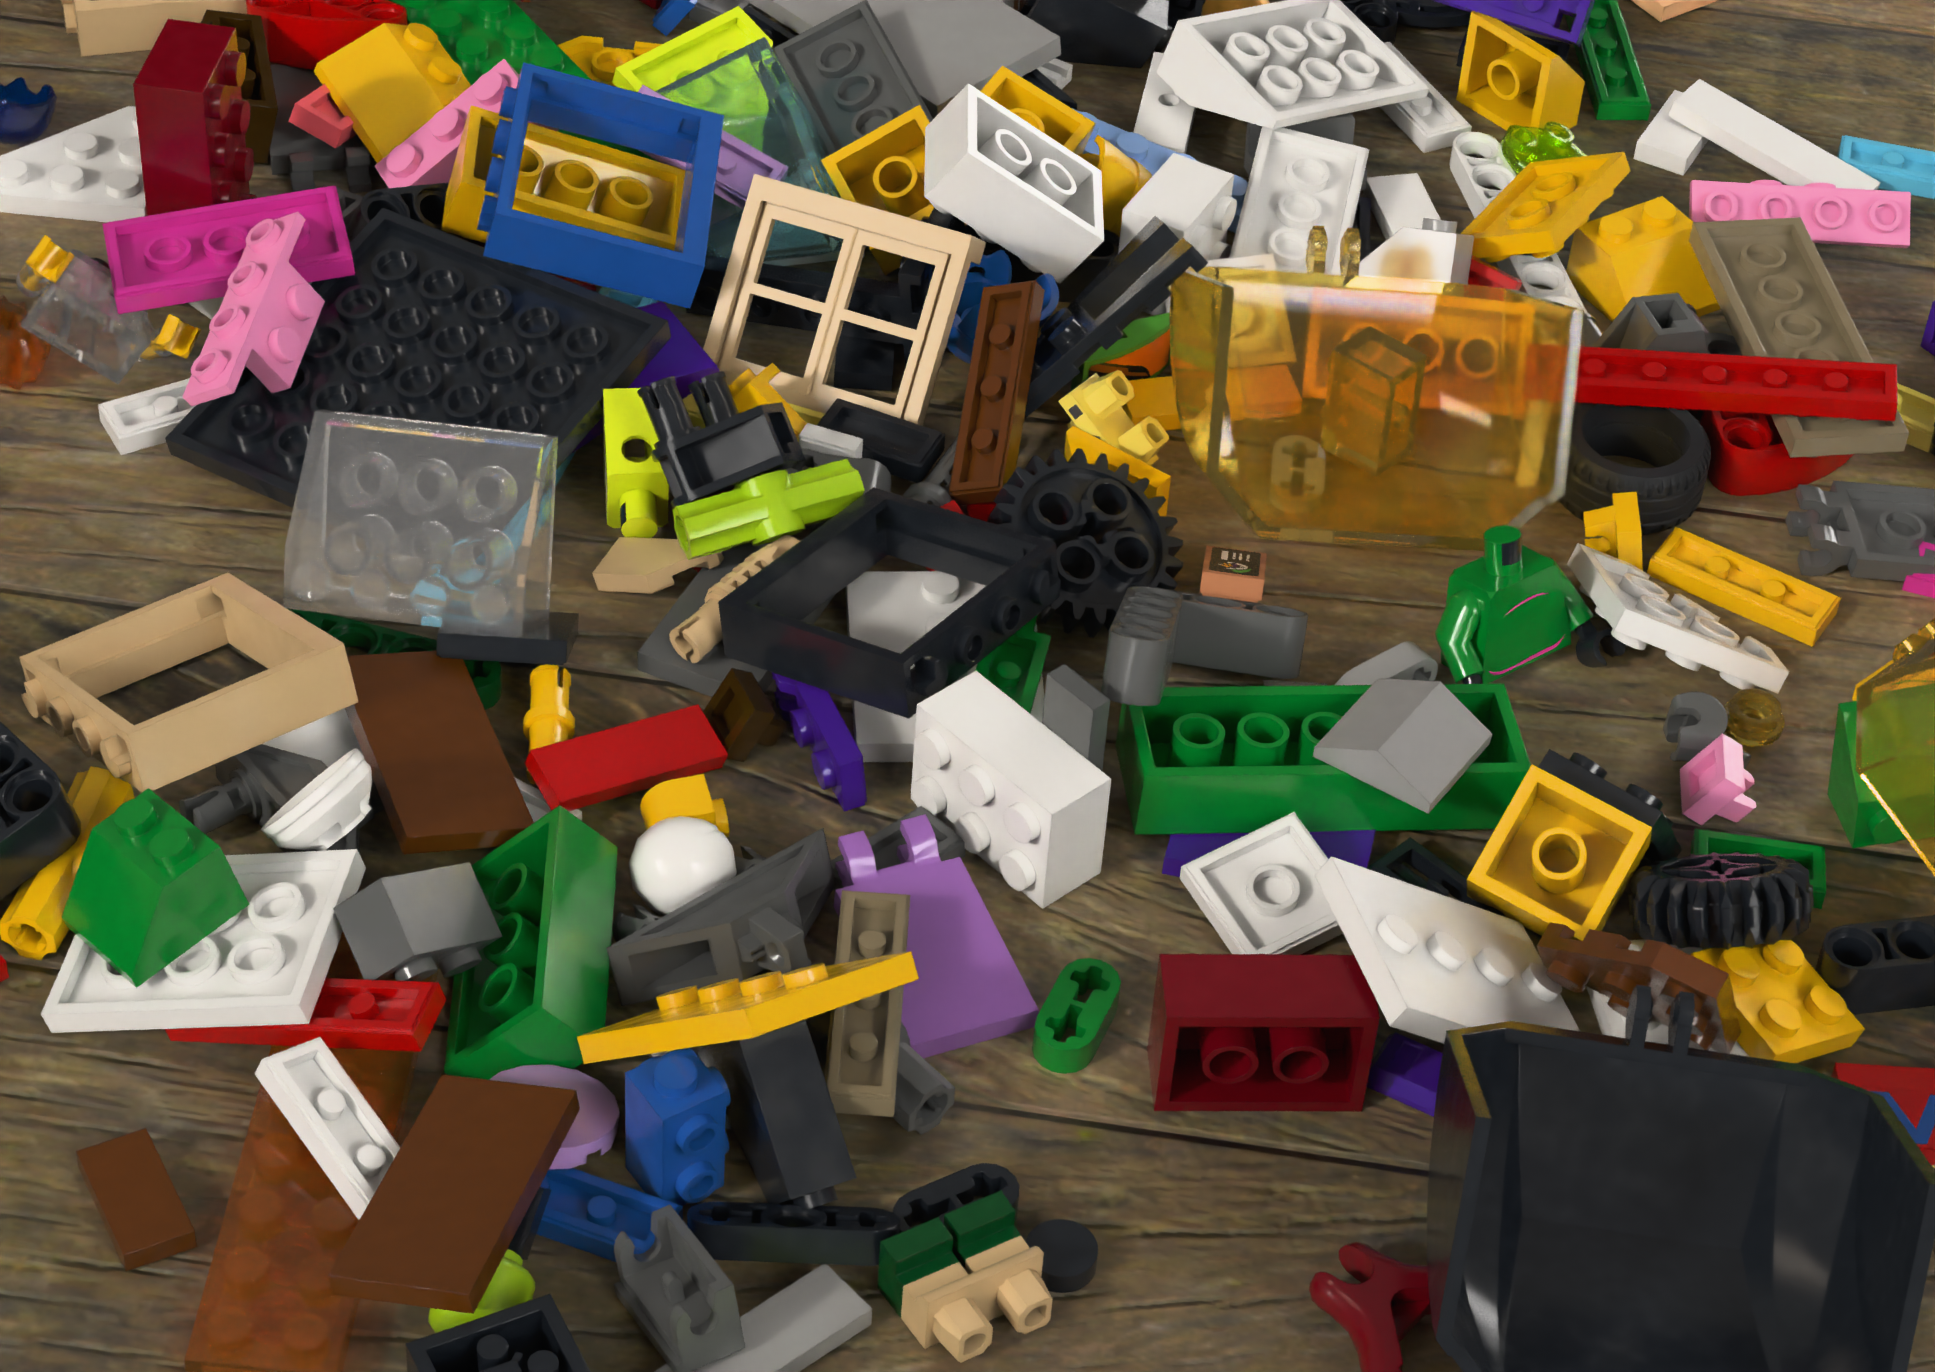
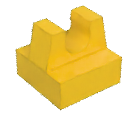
M1637 492L1612 493V506L1583 512L1585 537L1603 536L1601 538L1585 539V546L1631 563L1643 571L1642 531Z

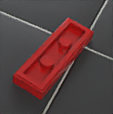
M699 704L532 749L527 756L525 765L551 811L559 805L567 811L649 789L667 780L698 775L722 768L728 753Z

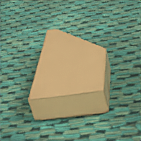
M619 537L592 574L598 591L653 594L675 585L673 575L692 567H702L710 570L719 566L724 557L722 552L688 560L685 552L680 547L678 539Z

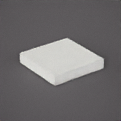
M1295 812L1181 866L1180 880L1232 954L1301 955L1343 934L1314 876L1328 861V858Z

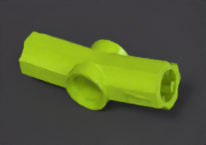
M848 459L830 462L813 468L809 467L803 471L788 474L786 469L778 470L738 483L734 486V490L676 506L672 509L674 529L680 547L685 552L687 559L701 558L745 543L752 542V546H758L774 542L784 535L792 536L806 529L805 526L830 520L860 498L865 490L859 471L850 465Z

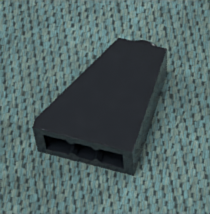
M1024 0L1018 12L1060 36L1061 55L1056 57V59L1064 62L1141 69L1152 52H1161L1172 31V25L1168 24L1169 1Z
M806 1019L754 1038L711 1044L698 1050L699 1057L705 1066L717 1068L726 1081L731 1098L730 1105L726 1107V1116L767 1202L779 1204L792 1199L794 1204L803 1206L802 1211L838 1200L834 1185L857 1177Z

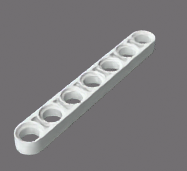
M1465 132L1455 137L1449 163L1450 170L1474 218H1476L1517 175L1496 138L1482 132ZM1467 155H1476L1483 158H1474ZM1483 187H1494L1500 190H1491ZM1557 253L1543 258H1534L1533 256L1522 254L1512 255L1498 261L1497 264L1500 270L1523 282L1518 292L1524 295L1522 303L1544 305L1540 344L1556 342L1569 345L1561 335L1562 331H1567L1563 327L1565 324L1555 323L1548 319L1568 321L1578 314L1587 313ZM1531 285H1543L1551 289H1540Z

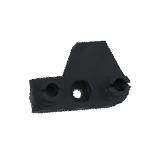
M724 371L717 372L701 378L702 382L700 383L699 381H694L688 385L706 426L701 429L700 426L693 427L677 388L675 376L650 383L651 388L649 386L640 388L637 393L643 401L659 440L654 444L655 450L650 454L654 462H660L674 496V499L670 502L672 508L674 509L679 505L734 490L736 484L778 470H787L804 461L805 457L783 403L759 405L739 413L725 379Z

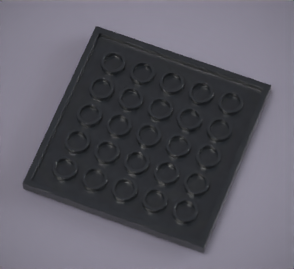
M382 208L349 243L355 275L316 281L310 284L324 299L325 303L291 388L271 393L245 366L233 394L196 405L167 435L165 440L173 456L457 581H461L603 417V389L628 388L669 341L671 333L668 321L539 269L536 270L483 256L484 247Z

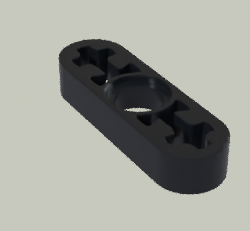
M705 1202L694 1205L688 1210L687 1226L714 1260L876 1266L879 1265L880 1241L900 1233V1218L888 1210L872 1207L820 1205L802 1211L803 1206L797 1204Z

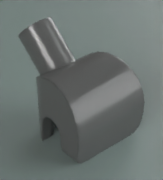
M1695 691L1676 695L1672 699L1663 726L1666 740L1671 743H1678L1676 751L1671 753L1670 759L1672 761H1690L1722 733H1725L1728 724L1727 712L1716 698L1709 694ZM1743 750L1745 769L1751 759V755Z

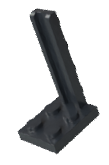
M935 208L929 217L924 216L921 220L965 233L964 222L953 215H945ZM706 255L702 276L690 309L686 308V313L713 316L729 258ZM902 256L898 273L899 283L857 277L848 310L917 330L935 266ZM763 263L757 284L825 303L834 273ZM754 295L746 321L817 332L822 314ZM844 321L841 335L902 344L906 368L913 344L912 340Z

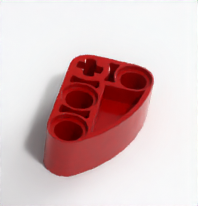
M246 0L247 14L259 15L262 18L269 61L291 67L314 70L318 62L383 23L408 25L406 8L389 0Z
M1702 410L1700 424L1705 429L1711 446V461L1708 470L1709 480L1714 487L1729 495H1765L1797 488L1799 484L1807 485L1829 475L1844 465L1854 455L1790 458L1770 414H1740L1730 411Z

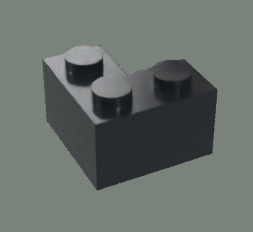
M551 1294L406 1343L408 1372H590Z

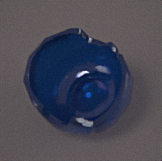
M18 77L6 86L0 84V143L28 144L47 130L51 123L57 100L52 86L45 84L36 94L29 90L23 77Z

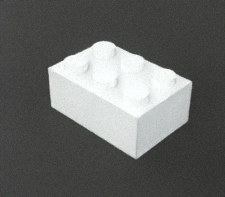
M967 84L925 127L924 197L939 212L945 215H953L972 227L986 242L991 244L997 243L1019 257L1022 263L1030 270L1044 274L1049 273L1056 282L1061 283L1104 241L1101 170L972 85Z
M977 671L972 672L917 704L911 799L917 807H924L933 816H936L955 831L965 842L964 848L979 855L1003 876L1009 886L1017 891H1022L1042 909L1101 873L1111 778Z

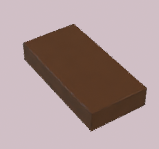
M146 1128L76 1151L78 1168L126 1272L197 1247L194 1227Z

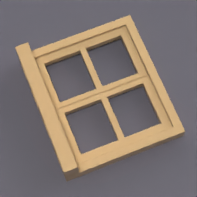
M754 174L703 350L718 366L720 372L724 371L727 384L730 385L748 368L756 376L766 368L736 358L754 295L822 314L804 377L801 378L780 371L769 384L787 403L826 414L836 399L839 398L923 426L970 263L980 265L986 242L972 235ZM775 220L844 239L825 303L757 284ZM866 246L935 266L917 330L848 310ZM844 321L913 341L895 405L826 385Z

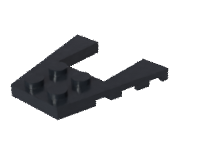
M1154 216L1067 308L1060 309L1043 325L1040 330L1042 334L1037 338L1024 419L1080 373L1078 368L1101 346L1107 350L1123 336L1121 331L1142 311L1148 308L1152 312L1170 297L1172 291L1168 287L1190 266L1198 273L1208 264L1193 245L1184 238L1180 240L1164 222Z

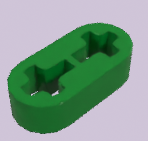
M1084 958L1068 963L1061 971L1036 1017L1032 1051L1034 1058L1042 1067L1052 1072L1067 1074L1086 1068L1092 1061L1118 1008L1121 980L1118 972L1112 965L1102 960ZM1088 989L1093 990L1086 1004L1077 1001L1078 995H1084ZM1068 1027L1076 1030L1075 1036L1067 1038L1065 1043L1059 1042Z

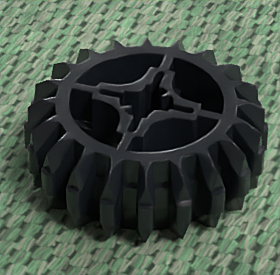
M1713 852L1707 855L1690 854L1687 857H1669L1665 861H1653L1634 872V876L1631 877V893L1628 894L1629 915L1633 916V931L1639 933V936L1645 940L1676 945L1680 949L1697 947L1702 948V950L1708 948H1724L1729 950L1731 947L1744 946L1753 948L1754 945L1758 944L1774 945L1779 940H1791L1809 929L1812 907H1814L1813 885H1810L1809 869L1793 859H1784L1780 855L1764 856L1761 853L1740 854L1735 852L1731 854H1718Z

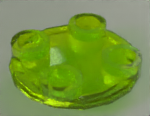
M1547 122L1543 129L1512 125L1508 128L1501 141L1503 156L1511 168L1518 174L1530 162L1587 156L1572 143L1575 139L1573 132L1557 122Z

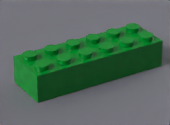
M1444 684L1492 733L1490 744L1429 814L1313 757L1314 747L1371 685L1165 687L1160 704L1137 706L1122 703L1115 744L1135 835L1251 833L1292 812L1296 813L1309 832L1495 829L1531 764L1504 684Z

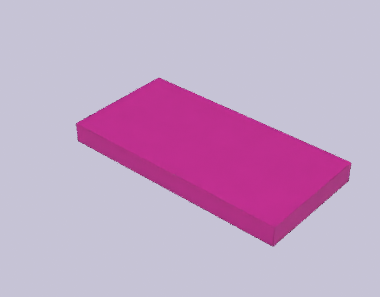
M336 186L103 223L118 314L224 297L228 289V279L237 268L246 247L245 240L249 231L262 220H275L295 212H299L306 219L288 261L308 283L355 275L353 257Z

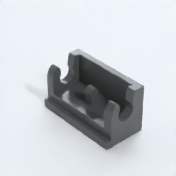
M670 1204L652 1212L650 1230L655 1235V1240L651 1248L646 1252L634 1254L635 1246L629 1236L624 1231L618 1234L614 1244V1254L620 1281L614 1284L616 1296L673 1372H692L746 1348L734 1284Z

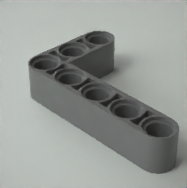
M1129 587L1109 630L1101 692L1111 701L1137 706L1160 704L1173 663L1280 679L1298 678L1309 615L1296 609L1203 596L1202 594L1155 587Z

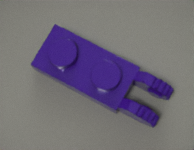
M772 672L773 679H775L777 685L776 692H774L776 707L779 708L782 719L791 723L798 745L801 748L810 745L813 751L811 754L812 765L820 787L823 790L832 788L844 812L864 806L865 802H867L863 755L829 692Z

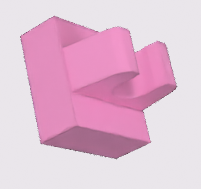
M1722 733L1680 768L1683 815L1702 826L1715 814L1733 822H1739L1756 808V802L1743 794L1754 785V778L1744 769L1743 750L1740 743Z

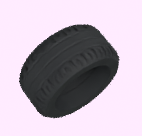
M1575 402L1563 413L1556 427L1548 470L1549 482L1558 501L1582 521H1584L1583 512L1612 506V493L1637 492L1642 535L1665 531L1686 521L1701 501L1711 461L1710 440L1700 422L1687 410L1646 406L1621 407L1612 404ZM1603 456L1631 457L1647 462L1656 468L1629 467L1610 461Z

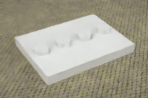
M865 571L845 587L848 636L901 654L986 586L941 571ZM977 664L974 667H972L969 671H967L964 675H962L958 680L974 672ZM1041 674L1031 715L1042 723L1045 694ZM852 700L854 741L863 755V762H913L916 713L908 719Z
M358 850L225 855L250 905L137 988L75 934L41 1012V1016L51 1033L309 1024L343 932L333 908L358 892L366 870Z
M1332 856L1314 875L1390 1027L1441 1043L1445 1042V1035L1448 1030L1507 1021L1580 1031L1560 995L1562 986L1547 976L1546 971L1548 968L1543 965L1521 922Z

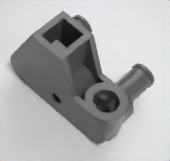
M1679 293L1632 297L1604 333L1599 328L1594 316L1588 313L1578 314L1570 318L1563 326L1567 331H1562L1561 333L1564 341L1571 346L1742 355L1734 336L1724 333H1709L1698 317L1695 308L1690 304H1686ZM1687 410L1692 416H1701L1702 410Z

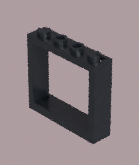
M873 487L718 602L724 652L726 657L909 719L916 713L918 703L953 684L1060 597L1061 579L1058 578L1055 542ZM887 555L986 586L901 654L801 621Z

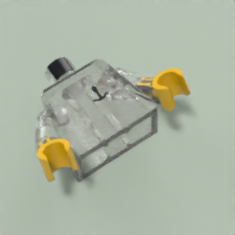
M46 235L40 240L17 275L16 283L18 289L27 297H36L21 321V327L116 384L121 382L136 361L145 362L167 357L171 354L187 359L201 332V329L191 326L171 314H168L163 327L155 329L148 318L147 310L118 314L109 264L99 258H91L79 250L71 249L68 253L53 243L51 238Z

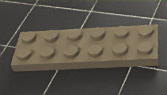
M1801 217L1693 222L1689 242L1743 356L1874 363ZM1898 409L1895 421H1860L1849 418L1797 417L1794 415L1770 414L1790 458L1900 452L1905 450L1909 431Z

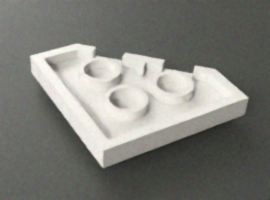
M127 106L1 155L0 212L97 222H113L147 216L136 107Z
M1577 543L1567 565L1581 583L1580 591L1590 597L1596 604L1595 612L1607 620L1613 628L1611 635L1614 638L1638 650H1645L1647 644L1666 651L1665 655L1670 660L1693 671H1699L1702 665L1718 670L1722 679L1739 689L1752 692L1757 685L1777 694L1779 693L1789 671L1771 648L1751 636H1746L1742 644H1739L1740 637L1728 627L1718 623L1720 617L1680 593L1674 594L1670 602L1667 600L1669 597L1667 591L1648 580L1650 575L1631 563Z

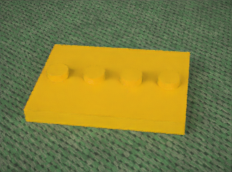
M909 951L825 966V963H820L783 974L781 971H774L740 982L738 978H734L699 989L697 985L656 996L659 1009L577 1036L583 1062L588 1064L749 1039L918 980L919 977L912 952Z

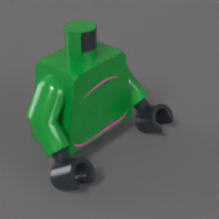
M1506 525L1495 526L1485 531L1483 557L1454 569L1448 581L1446 607L1435 631L1436 640L1441 649V664L1450 669L1456 684H1489L1570 645L1571 632L1573 631L1579 636L1576 644L1577 658L1583 665L1588 667L1607 666L1605 658L1600 654L1599 643L1603 651L1611 657L1623 655L1625 653V644L1611 635V629L1597 631L1590 621L1595 615L1558 564L1551 557L1543 556L1522 545L1521 531L1518 528Z

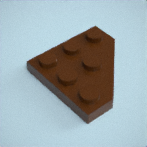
M1552 922L1548 924L1537 944V948L1543 965L1548 967L1546 974L1553 981L1577 993H1583L1587 986L1609 997L1608 1006L1624 1017L1627 1016L1629 1000L1636 985L1651 987V996L1653 998V1010L1650 1018L1666 1026H1669L1671 1004L1675 1000L1676 995L1679 994V991L1694 993L1695 1008L1688 1048L1709 1051L1711 1047L1719 1052L1730 1054L1741 1033L1729 973L1664 942L1647 939L1641 951H1634L1628 949L1632 942L1620 934L1589 929L1584 940L1579 941L1572 939L1575 931L1568 926Z

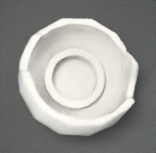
M684 816L669 817L652 825L637 839L629 860L634 891L651 910L660 915L669 914L732 879L737 873L733 846L724 833L720 832L716 825L706 820Z

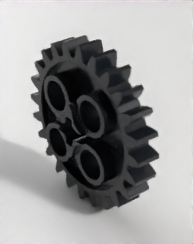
M1080 448L1076 449L1068 462L1059 449L1053 450L1046 462L1037 455L1033 456L1025 469L1017 467L1007 483L1003 485L994 499L997 505L987 519L989 523L1056 543L1058 578L1061 579L1060 597L1042 611L1041 621L1044 623L1048 622L1056 613L1063 616L1064 632L1070 633L1077 622L1080 621L1084 623L1088 636L1092 638L1096 636L1104 624L1108 631L1110 630L1129 587L1146 586L1174 590L1178 584L1174 578L1183 567V562L1174 557L1183 546V540L1168 536L1178 521L1175 517L1159 516L1158 510L1166 501L1164 496L1148 499L1144 491L1148 487L1149 480L1143 478L1134 484L1127 480L1129 465L1126 463L1122 464L1116 472L1109 470L1107 456L1104 453L1099 455L1094 464L1087 463L1086 456Z

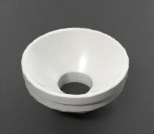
M355 748L334 762L284 804L263 825L261 831L268 839L271 838L281 848L326 851L357 826L372 809L368 805L372 786V771L363 754Z

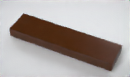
M1036 280L983 287L949 487V495L952 500L956 501L958 506L994 502L995 497L1017 467L1045 290Z

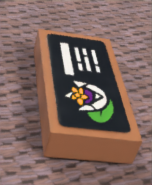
M1207 545L1199 593H1202L1203 596L1255 603L1262 601L1267 553Z

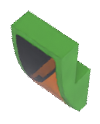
M1169 312L1133 320L1121 331L1123 336L1107 350L1101 346L1078 368L1080 373L1072 379L1071 391L1095 373L1102 377L1120 370L1128 380L1154 378L1170 365L1175 326V318L1172 313Z

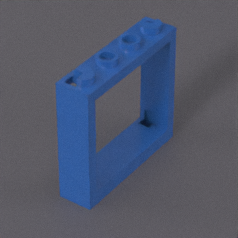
M523 62L516 89L506 86L500 104L498 116L508 118V121L499 119L491 153L501 155L502 157H492L484 191L494 193V197L485 195L477 225V230L487 232L483 256L690 309L705 267L724 115ZM528 121L687 162L675 250L512 209Z

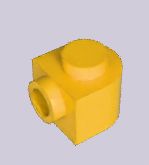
M704 774L659 783L652 787L641 800L640 810L646 831L655 823L666 818L684 816L706 820L716 825L720 832L729 837V823L724 801L722 798L711 799Z

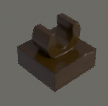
M735 668L730 669L703 710V713L727 751V759L744 762L756 743L764 746L775 745L787 725L785 721L773 719L776 714L773 710L775 704L772 699L765 696L753 673Z

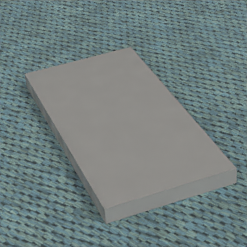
M864 0L747 1L796 33L801 34ZM867 0L933 119L967 84L981 91L1002 65L1022 77L1061 55L1060 36L1000 0Z

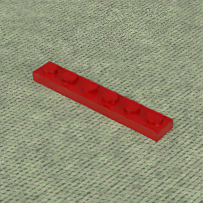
M1536 344L1531 400L1554 401L1558 403L1612 404L1621 407L1646 406L1674 408L1677 410L1730 411L1740 414L1764 413L1794 415L1797 417L1849 418L1860 421H1895L1898 405L1897 364Z

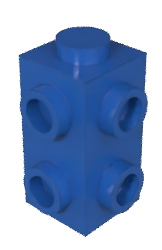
M692 1048L678 1049L663 1056L649 1058L638 1067L625 1072V1168L645 1193L681 1206L687 1203L700 1202L712 1194L713 1191L724 1186L725 1154L729 1152V1140L725 1131L726 1107L730 1105L731 1101L728 1086L719 1070L714 1066L706 1067Z

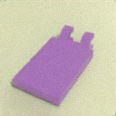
M926 814L901 820L900 831L907 844L897 847V856L901 864L876 870L873 850L864 830L838 837V847L844 860L838 861L835 864L843 888L835 889L834 908L838 917L840 916L842 890L910 895L906 952H912L919 979L904 984L901 1021L908 1033L910 1046L922 1058L1016 1033L1035 1026L1039 1009L961 857L941 861L935 833Z

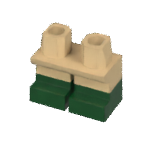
M1002 1190L944 1214V1224L937 1217L880 1241L877 1288L924 1349L941 1343L960 1363L982 1354L992 1344L993 1327L989 1322L992 1319L1005 1315L1017 1332L1027 1334L1047 1325L1051 1318L1053 1299L1041 1278L1044 1252L1037 1246L1029 1248L1014 1226L1015 1209Z

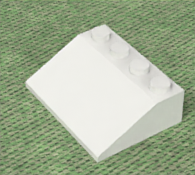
M1285 0L1178 20L1156 71L1173 89L1176 96L1184 100L1188 105L1270 129L1423 98L1427 96L1430 89L1340 0Z

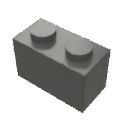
M470 862L380 878L333 908L365 980L396 979V981H421L436 973L438 969L441 970L443 977L454 976L479 964L482 959L478 951L503 937Z

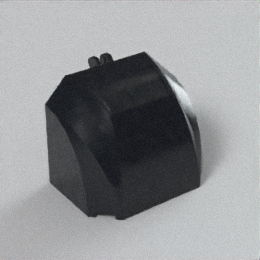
M1636 985L1632 991L1626 1016L1625 1038L1514 1021L1446 1031L1437 1086L1430 1149L1427 1199L1428 1292L1435 1339L1449 1357L1452 1356L1463 1372H1907L1935 1239V1170L1883 1096L1795 1063L1688 1048L1695 1008L1694 993L1679 991V994L1676 995L1675 1000L1672 1002L1668 1026V1044L1645 1041L1649 1019L1653 1010V998L1651 996V987Z

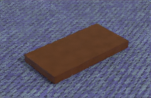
M437 651L347 656L359 702L346 707L345 710L364 758L371 766L372 778L403 855L499 847L534 823L463 659L441 658L440 655H437Z
M442 1074L328 1275L333 1295L474 1314L580 1110L576 1090Z

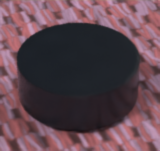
M1054 1219L1045 1221L1031 1230L1027 1236L1026 1243L1029 1248L1037 1246L1044 1252L1041 1278L1048 1291L1056 1293L1073 1292L1083 1288L1092 1280L1096 1271L1098 1244L1094 1235L1086 1227L1071 1220Z

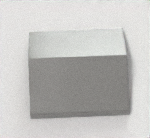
M1378 678L1314 747L1313 757L1429 814L1490 744L1492 733L1441 681Z

